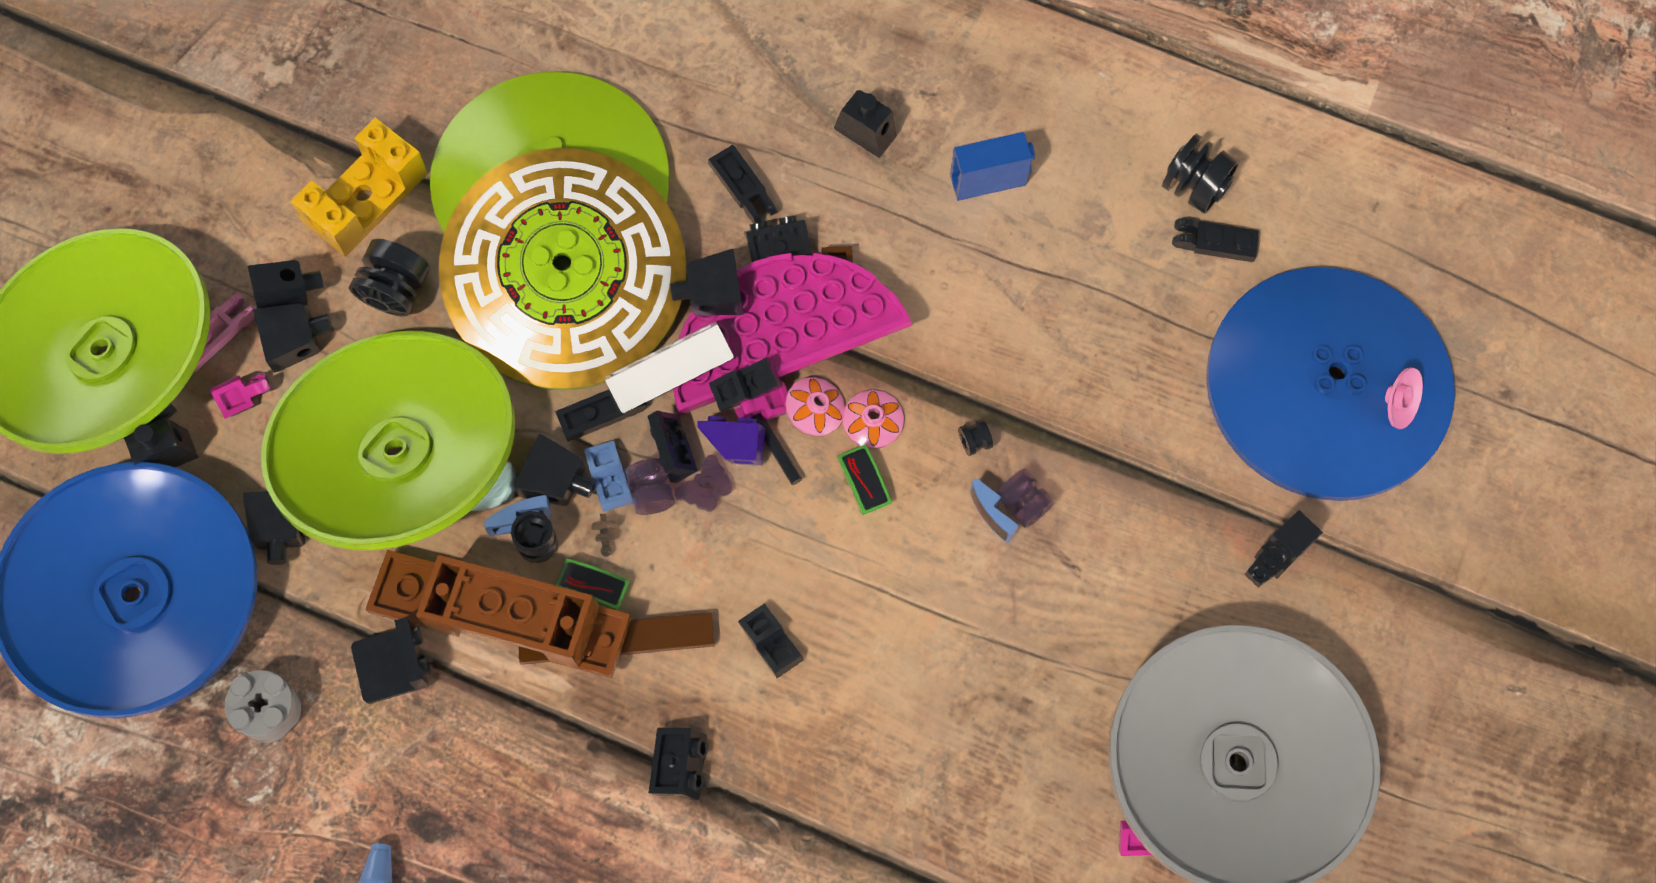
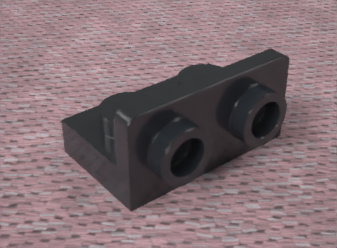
M792 215L779 218L780 224L768 226L767 221L749 224L750 230L744 231V235L747 240L751 263L767 257L791 253L792 256H811L812 252L805 220H797V216Z
M655 411L648 415L651 427L650 432L656 442L660 455L659 460L665 473L668 474L669 481L671 483H678L697 472L698 470L680 415L662 411Z
M657 728L648 793L655 796H680L691 800H699L700 790L704 784V758L708 752L707 735L692 728Z

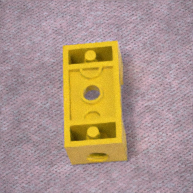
M374 118L354 138L362 155L326 191L311 180L290 201L302 223L344 257L428 175L420 152L377 118ZM363 190L372 192L370 198L365 201L356 199L358 193Z

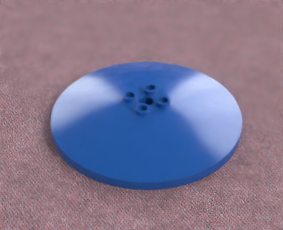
M1328 267L1302 268L1275 275L1259 283L1238 299L1228 311L1218 327L1208 354L1206 369L1208 398L1217 425L1228 444L1259 475L1281 488L1306 497L1332 501L1358 500L1382 494L1401 485L1413 477L1435 454L1445 438L1451 422L1455 399L1454 376L1447 350L1439 334L1423 312L1408 298L1389 285L1358 272ZM1412 367L1417 369L1422 377L1423 390L1421 402L1412 422L1406 428L1396 429L1391 425L1388 418V404L1385 401L1387 389L1393 386L1398 375L1404 369ZM1329 368H1340L1344 373V378L1340 380L1333 378L1329 373Z
M133 462L111 464L86 471L64 481L45 494L22 516L11 531L0 552V653L20 682L34 694L61 709L82 716L113 719L136 717L169 707L188 697L206 684L227 663L241 642L252 617L258 585L257 562L250 535L242 519L228 501L208 483L181 469L149 462H141L136 465ZM133 587H140L141 594L139 598L134 602H127L125 598L127 591Z

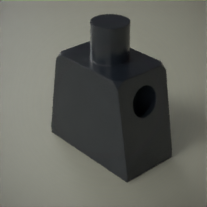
M857 90L845 104L834 126L836 131L878 158L883 155L897 136L892 110L877 101L874 95L861 90Z
M733 249L688 262L686 264L688 280L670 283L672 300L691 299L693 313L696 315H744Z
M297 260L247 266L257 308L302 303L306 306L308 305L306 291L324 288L320 270L302 273L299 261Z
M302 303L253 310L265 360L274 373L318 354L320 348L316 336L333 331L328 314L312 318L305 304Z
M168 418L158 420L149 425H140L132 434L124 437L134 465L141 462H149L176 468L199 458L189 431Z
M538 434L514 484L517 495L522 498L528 499L547 495L551 504L567 506L573 493L590 498L596 481L582 476L585 466L579 456L546 436Z
M268 491L243 493L248 530L252 543L260 550L267 549L268 564H286L287 548L302 547L305 543L306 535L285 519L274 504Z

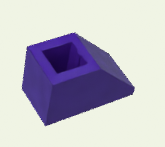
M708 416L707 421H697L699 430L725 460L731 464L763 465L766 429L757 423L756 419L738 418V422H726L725 417Z

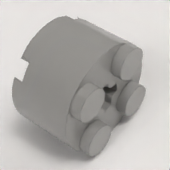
M256 670L236 677L231 682L225 698V714L230 725L249 739L260 743H272L285 737V734L292 727L296 726L301 715L300 697L294 688L282 677L271 671ZM264 702H268L267 706H263Z

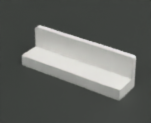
M715 321L605 376V381L620 411L625 413L733 359V354Z

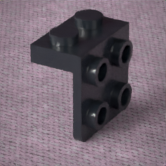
M408 617L394 620L396 630L353 642L351 645L362 698L367 704H373L429 687L427 675L431 674L427 657L421 655L419 646L423 644L422 634L419 626H414Z

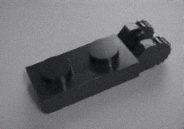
M734 145L708 159L709 166L739 207L744 209L752 223L761 222L760 214L751 204V202L758 198L769 215L772 216L777 213L774 203L766 193V188Z
M1178 218L1175 221L1174 229L1196 234V239L1192 236L1176 235L1172 240L1173 247L1194 251L1196 254L1254 262L1256 259L1258 230L1201 221L1198 223L1196 220Z
M609 389L556 410L555 413L567 442H570L626 419L625 417H631L643 412L648 406L645 402L622 413Z

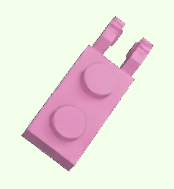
M240 294L233 295L220 307L217 306L210 312L207 342L195 372L241 331V328L248 326L255 318L253 311L255 308L252 305L243 309L233 319L229 317L234 315L244 304L245 300Z

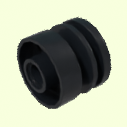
M1196 133L1179 149L1172 159L1161 186L1169 191L1179 181L1174 195L1180 197L1190 188L1193 191L1189 197L1188 204L1206 214L1215 202L1218 203L1232 184L1234 180L1233 175L1240 160L1224 150L1212 160L1209 156L1213 143L1207 142L1198 151L1203 137Z
M372 239L362 258V262L366 267H358L355 273L356 278H353L349 290L357 299L381 312L400 317L408 316L412 308L411 303H414L417 298L414 289L421 288L430 270V266L422 256L401 244L384 239Z

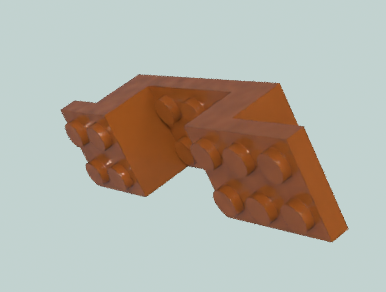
M387 550L365 609L368 613L393 620L408 617L413 625L459 637L461 631L535 650L544 653L552 663L611 679L632 618L629 613L599 606L593 595L442 555H437L436 561L432 562Z

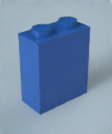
M1024 132L954 147L950 178L957 201L1026 186L1028 174L1032 171L1031 162L1035 159V151L1032 142H1027Z

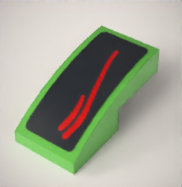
M866 444L836 456L847 485H850L862 515L892 503Z
M566 558L555 586L593 595L598 605L619 610L629 580L594 566Z

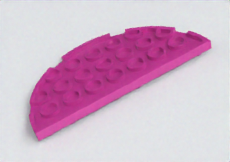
M791 253L752 262L737 270L744 315H696L692 310L686 320L678 340L716 321L733 354V359L673 388L677 409L680 415L716 402L709 382L733 370H742L766 357L772 359L777 374L781 377L912 326L911 320L897 296L878 281L874 274L847 260L813 253V256H792Z

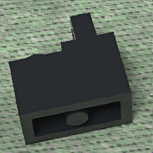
M1298 510L1272 535L1254 556L1256 560L1245 573L1246 577L1258 588L1273 577L1278 579L1309 549L1323 532Z

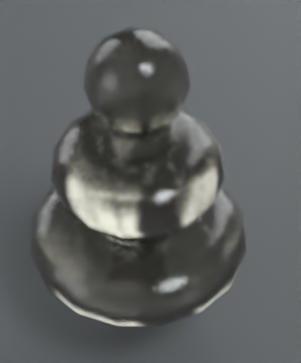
M604 513L600 514L601 521L591 524V529L600 531V534L595 536V540L602 543L601 555L608 557L612 553L610 541L615 540V534L609 533V530L617 528L618 524L616 521H607V515Z

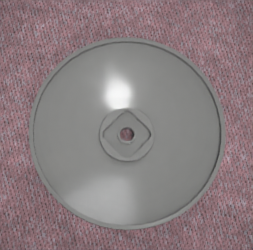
M1225 625L1195 631L1178 638L1154 654L1137 671L1123 692L1113 716L1108 748L1109 771L1112 787L1122 814L1137 839L1147 851L1166 868L1190 883H1312L1331 872L1351 853L1362 838L1372 818L1378 798L1381 765L1378 742L1370 716L1356 690L1336 666L1312 647L1283 633L1254 626ZM1238 754L1244 757L1246 769L1243 772L1235 771L1230 766L1229 760L1231 755Z

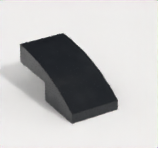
M768 357L742 370H733L709 382L720 412L737 407L744 401L759 398L782 387L772 359Z
M765 603L738 621L776 678H779L803 661L802 655L784 633L781 624Z

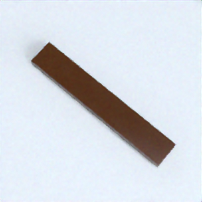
M701 613L631 620L620 655L714 647L712 614ZM518 646L520 665L550 662L544 653Z

